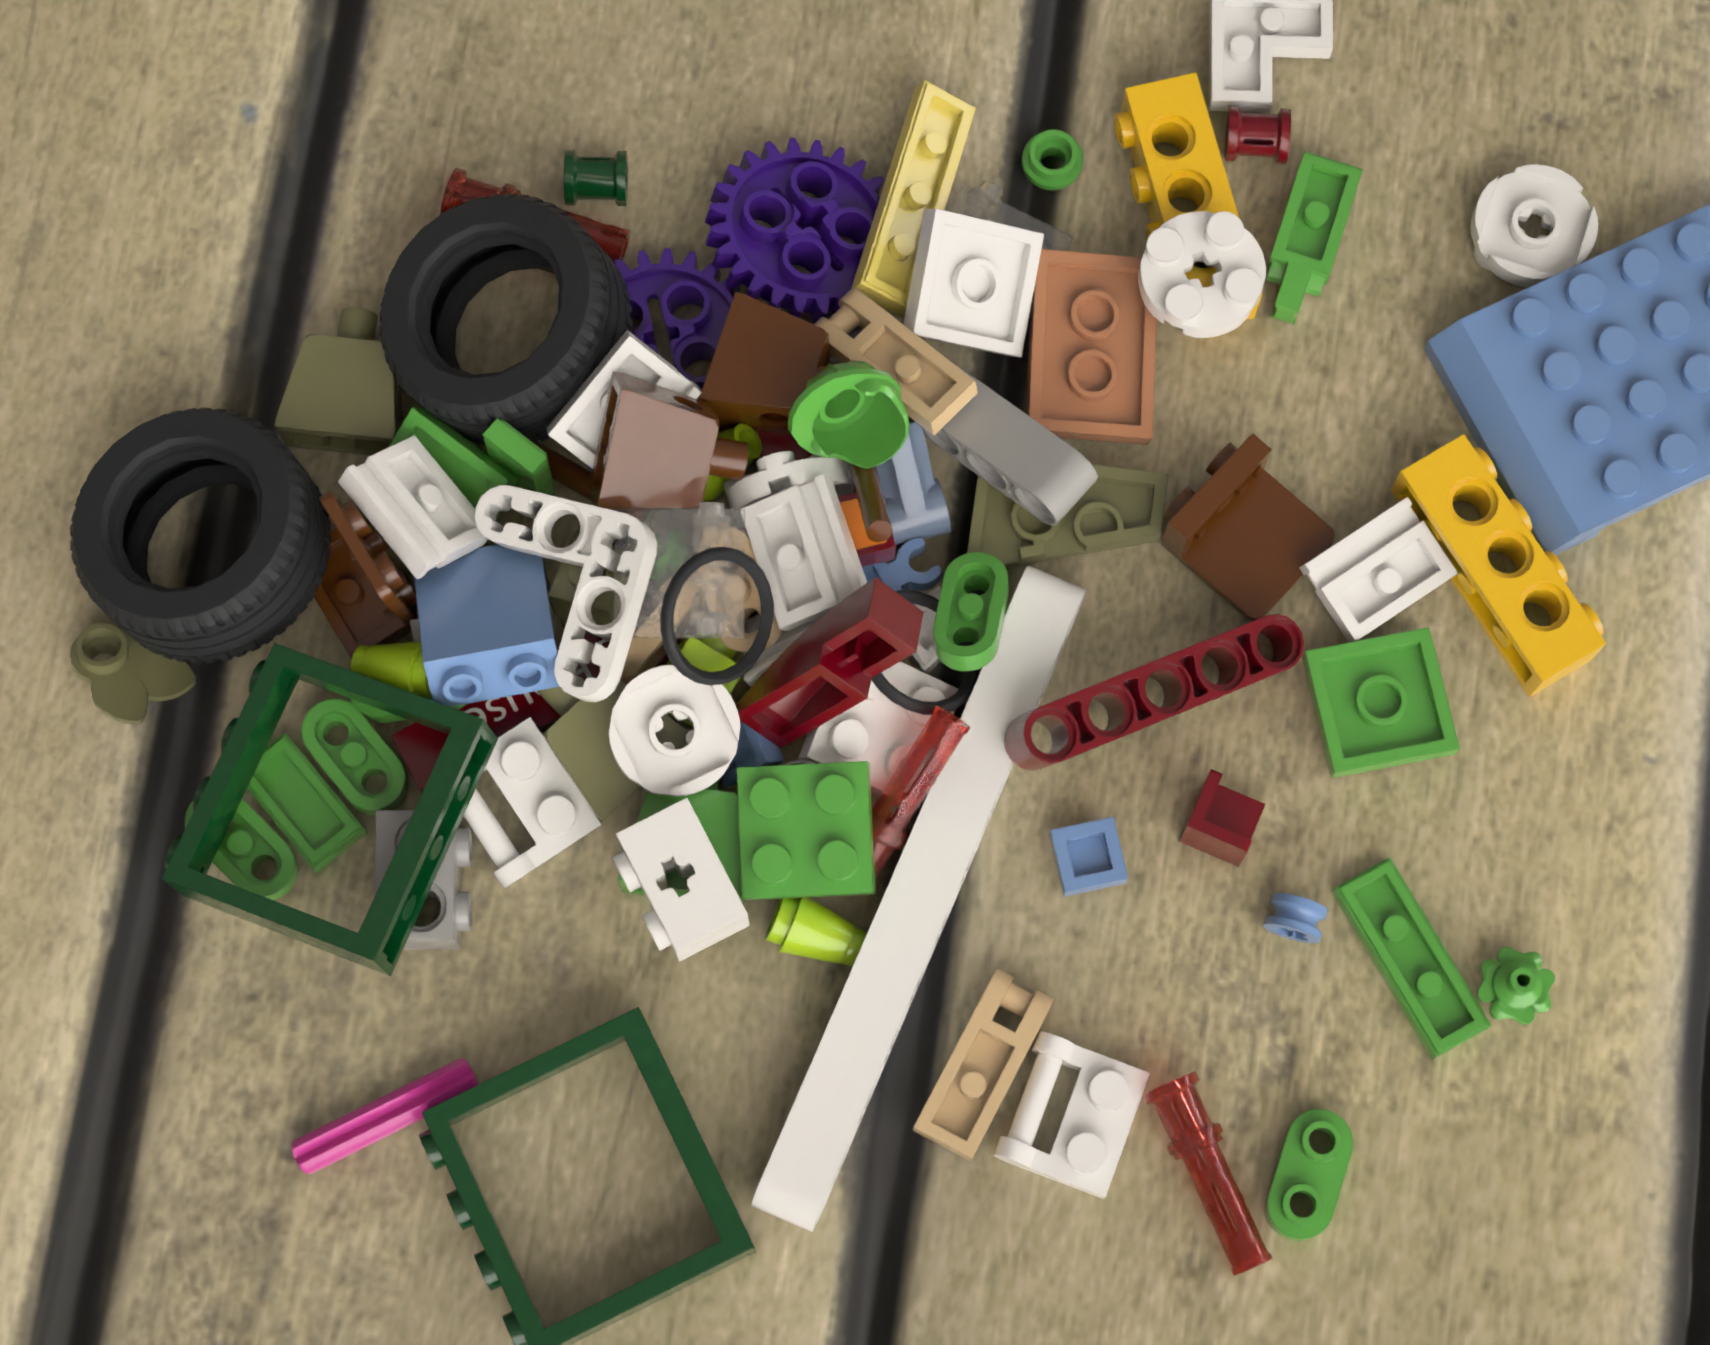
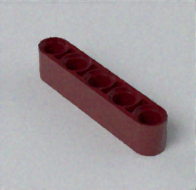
M1279 614L1267 615L1021 714L1012 720L1006 729L1004 738L1006 753L1016 765L1032 771L1068 760L1290 669L1298 663L1303 655V634L1293 620ZM1259 633L1265 635L1272 643L1274 652L1271 661L1265 659L1258 650L1257 639ZM1204 655L1213 659L1218 666L1219 678L1216 684L1210 682L1203 674L1201 665ZM1148 677L1155 679L1163 688L1164 700L1161 707L1153 704L1147 697L1145 686ZM1092 699L1100 702L1107 710L1109 719L1105 730L1096 727L1090 719L1088 710ZM1035 722L1044 725L1051 734L1052 745L1048 754L1041 752L1032 742L1031 731Z

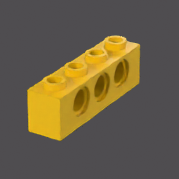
M1194 72L1125 88L1121 111L1114 113V128L1120 148H1130L1135 167L1129 170L1134 199L1137 204L1146 203L1151 223H1147L1145 226L1146 240H1148V237L1154 230L1160 228L1166 221L1178 215L1189 213L1179 211L1171 205L1170 200L1177 197L1192 200L1198 207L1197 210L1192 212L1206 211L1217 213L1226 211L1235 214L1239 218L1197 73ZM1163 142L1171 143L1177 146L1182 153L1176 156H1165L1159 153L1154 146ZM1193 266L1192 270L1186 272L1185 275L1188 280L1199 279L1202 287L1212 286V277L1217 271L1213 266L1209 268ZM1262 293L1260 295L1258 303L1251 310L1250 315L1247 317L1246 320L1255 318L1258 306L1262 298Z
M1463 434L1401 470L1390 491L1398 502L1406 497L1409 498L1413 504L1410 507L1420 522H1425L1458 572V574L1450 578L1451 582L1527 695L1531 697L1591 661L1607 644L1602 637L1604 632L1603 626L1594 610L1586 603L1579 604L1567 586V573L1558 557L1549 550L1544 552L1530 532L1532 530V523L1524 507L1516 499L1512 498L1509 500L1496 482L1497 472L1490 457L1480 447L1473 448ZM1464 500L1472 503L1479 510L1481 519L1478 521L1462 519L1455 512L1453 502ZM1502 552L1508 555L1515 564L1516 572L1507 574L1494 569L1489 562L1488 553ZM1533 603L1542 606L1550 616L1551 625L1538 626L1530 622L1524 613L1523 605Z

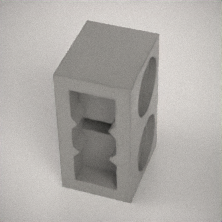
M414 810L376 811L375 895ZM460 822L426 897L434 898L441 902L440 914L428 926H413L403 950L461 949V931H471L472 896L470 891L461 892V867L472 866L473 838L471 828H462V822Z

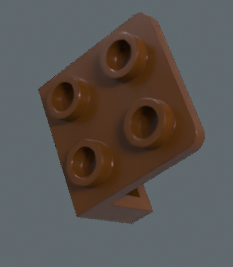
M1253 433L1239 448L1231 442L1227 444L1207 467L1206 472L1211 475L1209 480L1197 492L1187 487L1171 503L1164 513V516L1170 521L1167 524L1161 543L1164 548L1249 621L1266 616L1302 578L1303 573L1299 567L1328 549L1335 538L1332 527L1264 470L1272 449Z
M329 490L321 495L319 499L336 525V528L329 532L331 535L329 549L331 551L329 559L326 561V573L321 577L323 580L319 588L315 590L314 598L352 659L355 650L361 645L393 644L412 632L410 620L419 619L412 608V605L417 603L416 590L401 568H396L385 552L389 547L384 538L364 516L353 499L342 504Z

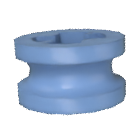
M1273 893L1270 905L1275 909L1274 914L1266 916L1263 927L1284 938L1304 943H1319L1322 933L1317 929V923L1319 920L1326 919L1328 909L1320 903L1307 898L1286 893Z

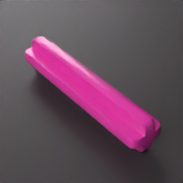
M457 1059L295 1139L291 1143L293 1156L303 1172L312 1174L423 1119L422 1112L477 1086L478 1080L470 1064L465 1059Z

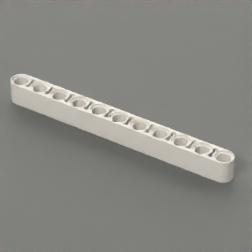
M1031 566L1026 567L1005 614L997 654L989 664L981 669L759 1182L751 1206L810 1232L814 1231L1014 762L1006 753L1004 744L1006 729L1011 721L1021 714L1038 708L1087 589Z

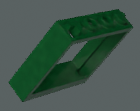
M274 643L267 659L260 661L251 675L249 682L250 695L239 718L232 719L224 731L221 741L222 753L211 776L205 777L195 792L193 799L194 812L183 835L177 836L167 851L165 858L166 871L162 879L182 896L391 976L498 738L482 718ZM298 680L449 734L358 933L206 875Z
M639 1007L422 1112L429 1130L419 1134L421 1143L434 1169L437 1170L446 1165L455 1184L456 1190L446 1194L447 1199L462 1230L474 1226L484 1247V1250L474 1254V1257L487 1286L491 1291L502 1287L513 1310L502 1317L514 1345H572L756 1253L751 1238ZM626 1041L721 1241L545 1328L452 1125Z

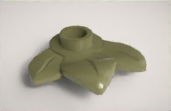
M108 623L90 625L80 632L71 646L70 659L73 670L82 680L91 683L94 704L104 714L122 723L141 724L147 713L148 700L160 702L175 699L185 694L196 684V676L187 662H178L176 659L170 660L161 654L158 655L147 648L145 649L118 625L115 626ZM100 654H110L114 656L113 658L106 661L93 660L96 656Z

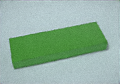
M1390 857L1336 886L1331 891L1431 1060L1492 1026Z

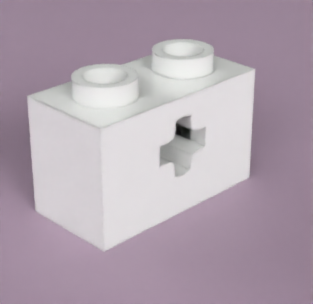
M688 798L616 833L623 852L612 857L629 892L640 887L642 888L652 908L651 911L643 914L642 918L659 951L671 945L680 962L750 926L748 913ZM675 869L682 878L689 877L687 879L689 892L678 897L673 888L665 889L668 886L665 874Z

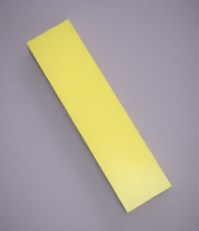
M926 80L914 89L852 288H856L880 307L902 318L905 317L924 209H940L945 211L976 109Z

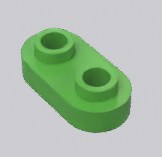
M971 552L957 557L946 568L933 626V638L938 659L951 669L957 671L978 670L989 664L997 654L1009 596L1006 567L995 556L982 552ZM974 590L985 591V593L982 595H977L970 592ZM962 642L975 643L970 646H959Z
M341 699L325 700L312 707L302 723L303 742L314 759L352 806L368 815H376V811L394 810L404 800L408 791L407 772L398 757L359 709L350 702ZM335 727H345L348 729V737L340 745H330L327 743L328 733ZM377 774L386 776L387 786L383 791L377 794L366 791V782L370 777Z
M242 799L232 819V828L225 834L212 863L235 886L271 900L279 899L287 894L296 882L298 876L297 858L288 844ZM193 801L186 812L185 828L194 812ZM262 861H275L277 870L270 879L260 880L256 878V868Z
M1324 1109L1304 1112L1290 1124L1285 1133L1264 1207L1267 1221L1272 1229L1286 1239L1293 1241L1311 1239L1323 1232L1332 1220L1353 1150L1351 1130L1347 1123L1334 1112ZM1319 1130L1328 1134L1332 1144L1328 1153L1319 1154L1310 1147L1309 1136L1311 1132ZM1302 1193L1311 1200L1312 1212L1308 1217H1298L1291 1211L1290 1199L1293 1194Z

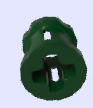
M565 150V206H575L577 200H615L617 206H627V151H617L615 157L577 156L575 150Z

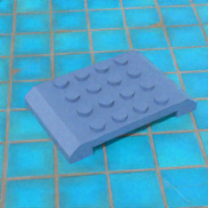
M1710 204L1465 316L1427 341L1424 351L1477 446L1483 449L1492 460L1497 472L1496 480L1509 500L1512 498L1516 499L1528 513L1532 523V530L1530 532L1544 552L1549 550L1558 555L1596 537L1603 528L1710 478Z

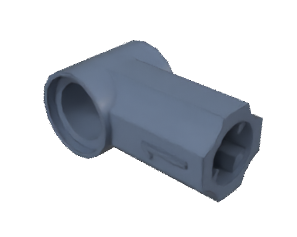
M909 416V432L902 448L891 459L875 466L892 525L896 547L902 546L914 538H923L925 540L951 533V522L946 500L938 479L933 477L923 427Z

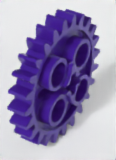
M795 138L789 139L786 150L782 154L771 141L765 143L760 158L749 150L745 151L740 166L729 164L722 183L717 182L710 200L712 203H710L705 218V223L710 225L705 240L706 246L718 248L712 262L713 267L721 269L732 268L725 283L728 289L744 284L748 288L746 295L757 300L762 298L767 301L768 305L780 309V307L788 309L789 314L798 318L801 317L802 312L810 313L815 324L821 317L826 318L828 311L834 314L840 309L838 301L852 288L880 197L878 194L885 179L880 176L866 181L862 177L866 161L862 159L851 167L843 164L845 149L839 147L831 158L823 156L821 142L816 139L809 153L801 152ZM801 191L812 193L817 198L808 197L804 195ZM754 220L764 221L772 228L760 226ZM839 236L850 238L857 244L847 243ZM792 265L804 267L811 274L801 273L793 268Z
M670 248L664 249L660 264H651L644 250L639 251L638 268L630 270L622 260H615V266L621 272V277L625 280L626 290L631 299L629 304L632 306V316L630 318L642 322L631 333L659 355L648 309L650 299L659 300L674 366L679 373L688 380H692L702 391L707 375L695 377L689 375L686 369L698 360L712 362L735 292L739 293L740 286L728 289L725 286L727 279L719 283L721 276L720 268H714L712 262L703 271L698 270L696 252L690 251L685 257L682 265L674 264ZM693 304L702 308V311L690 320H681L673 316V313L683 305Z

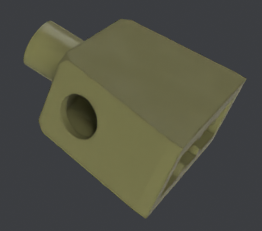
M358 307L343 308L340 313L337 337L310 334L303 339L275 420V428L286 447L369 456L389 447L403 424L402 387L396 380V376L389 369L381 342L374 341L378 321L376 313Z
M620 680L615 691L606 699L598 702L580 700L564 692L561 687L539 690L537 692L561 717L543 734V737L597 819L602 822L640 787L629 780L621 771L614 759L609 743L612 709L627 684ZM665 714L661 717L663 729L655 733L661 744L671 742L676 750L680 749L686 743L685 735L688 731Z

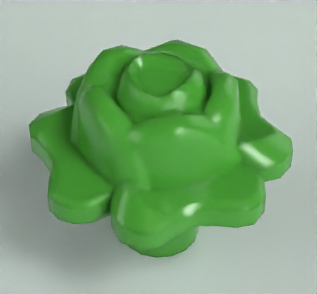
M1503 947L1498 951L1497 960L1490 958L1481 963L1480 969L1483 980L1477 990V997L1481 1002L1491 1003L1489 1014L1493 1019H1513L1522 1025H1529L1534 1020L1535 1012L1546 1013L1551 1008L1549 991L1555 981V975L1551 970L1540 969L1542 957L1536 951L1521 953L1511 947Z

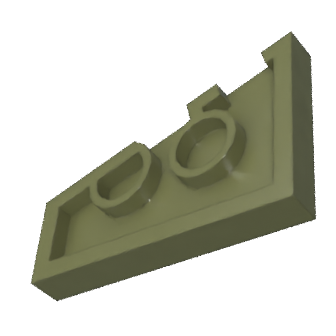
M1091 464L1097 472V481L1055 526L1042 522L978 476L967 553L982 552L993 555L1008 568L1157 542L1162 534L1169 474Z

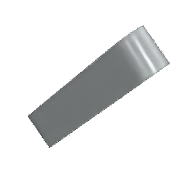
M857 326L849 336L854 339L863 329ZM835 357L829 358L831 364L841 363ZM960 368L975 380L978 394L935 436L923 428L925 438L1042 522L1051 526L1057 525L1097 481L1098 475L1096 470L1074 447Z

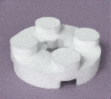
M1539 164L1517 167L1514 173L1503 175L1499 179L1497 177L1488 183L1476 203L1470 226L1471 237L1475 245L1473 251L1475 260L1481 267L1491 270L1500 279L1527 288L1586 261L1593 249L1598 234V217L1594 205L1590 209L1588 201L1581 194L1583 187L1575 178L1562 170ZM1531 214L1542 217L1541 227L1550 230L1548 236L1539 235L1537 239L1531 238L1525 234V230L1519 227L1518 221L1526 222Z
M1206 211L1189 212L1166 221L1148 237L1138 272L1139 290L1147 309L1161 323L1164 324V320H1166L1172 326L1183 329L1182 334L1195 338L1215 337L1236 329L1250 315L1251 310L1258 303L1266 278V265L1263 252L1257 240L1244 228L1241 219L1235 214L1226 211L1217 213ZM1194 262H1205L1207 266H1213L1216 269L1217 273L1212 277V286L1202 287L1199 279H1187L1185 273L1192 270Z
M782 451L764 456L756 462L759 472L744 475L741 480L731 479L724 484L733 519L736 518L737 523L740 525H744L739 509L795 485L802 486L814 481V477L821 474L832 478L838 497L854 492L848 462L837 458H823L818 455H812L807 459L795 460L794 453L791 451Z
M663 665L643 672L626 685L612 709L609 743L617 765L629 780L651 794L673 797L688 796L703 791L723 776L737 751L741 727L740 718L731 695L722 684L712 686L699 684L683 676L674 665ZM673 713L677 721H683L688 718L692 723L693 730L685 735L686 747L676 750L671 742L661 744L658 741L655 733L663 729L661 717L665 714Z

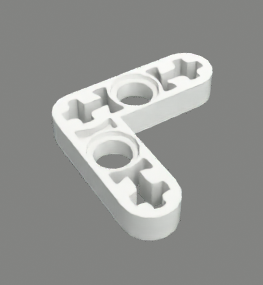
M499 485L489 489L481 496L475 509L477 529L485 538L507 549L583 567L555 660L554 674L562 690L580 700L598 702L606 699L615 691L620 681L655 562L657 541L654 532L648 525L627 513L514 486ZM513 508L524 516L533 518V530L512 522L506 523L505 526L496 522L499 510L505 512ZM567 514L576 515L580 522V534L577 540L565 548H556L551 538L554 523L560 517ZM628 535L637 541V546L634 552L624 551L620 558V554L612 550V544L615 539H625ZM606 568L615 574L617 571L629 577L627 584L624 585L609 576H602L603 570ZM616 591L621 601V610L617 618L609 624L597 625L591 614L595 598L603 592ZM589 631L602 639H610L608 648L597 642L594 645L585 640V632ZM592 659L594 664L600 666V673L597 678L589 677L584 681V679L575 675L576 668L579 663L589 664Z

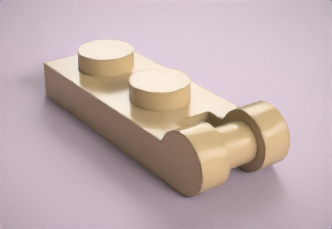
M856 288L850 289L838 301L840 309L829 319L821 317L814 324L823 328L829 334L831 358L835 357L841 363L864 361L877 370L887 371L900 385L901 399L906 407L908 416L933 436L978 394L976 382L973 378ZM857 326L862 328L863 330L854 339L849 336Z
M998 968L993 974L913 1127L914 1132L969 1161H972L1055 1000L1054 997L1040 990H1037L1034 995L1013 984L1012 982L1015 977ZM1000 1006L1022 1017L1016 1032L992 1021Z

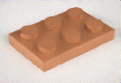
M1041 249L1030 309L1026 414L1060 438L1148 445L1153 439L1157 319L1147 309L1139 290L1138 272L1142 257Z

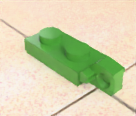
M1304 151L1267 266L1270 270L1266 281L1281 285L1271 318L1294 325L1304 294L1320 296L1323 284L1326 285L1363 169Z

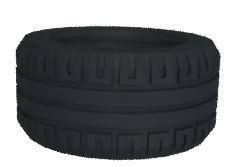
M494 194L489 197H477L474 200L466 201L443 212L423 227L405 247L385 285V294L380 305L382 308L379 312V321L381 322L379 332L382 337L380 342L382 349L385 351L384 356L389 364V369L396 376L399 385L425 410L449 425L463 437H468L471 441L481 442L485 445L483 433L498 418L499 420L503 419L535 444L538 440L542 442L550 438L546 429L623 334L627 330L631 332L633 329L630 318L632 316V306L629 304L631 299L626 290L625 280L621 277V272L614 265L609 255L578 221L569 216L563 209L553 203L544 202L540 198L530 197L529 195ZM537 268L553 273L559 285L558 313L547 338L526 360L502 372L474 375L462 371L455 355L456 328L471 299L487 283L510 271Z
M204 407L200 409L191 408L184 411H173L137 426L116 441L98 460L90 471L76 499V508L73 511L72 524L70 526V536L72 537L70 550L73 552L71 557L74 565H76L77 577L81 580L80 583L88 592L92 601L126 634L145 649L147 648L158 655L161 654L170 660L176 659L178 662L191 661L192 663L201 664L205 661L206 663H214L219 659L222 661L231 660L235 656L238 658L247 654L250 650L253 652L260 649L262 645H267L274 640L275 636L285 632L286 628L293 625L298 619V615L305 611L308 603L313 600L316 594L315 590L319 588L323 580L321 577L326 573V561L329 559L331 551L329 549L331 545L329 514L319 499L322 495L319 491L320 489L275 433L266 429L260 422H255L253 418L245 415L241 416L234 411L227 412L226 409L212 410L211 408ZM229 484L255 492L257 497L256 528L245 552L223 574L198 586L170 589L151 582L147 572L148 544L159 520L180 499L204 487Z

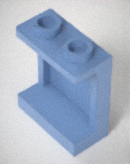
M500 545L477 548L439 569L434 567L418 580L414 576L423 664L433 701L452 707L560 687L554 674L555 660L558 652L550 598L548 596L550 588L543 557L507 549Z

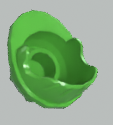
M849 361L846 363L828 364L825 369L808 380L806 389L796 399L789 412L788 430L799 446L814 455L823 458H837L858 467L869 469L885 463L902 448L909 432V418L906 407L901 399L900 385L887 371L877 370L864 361Z

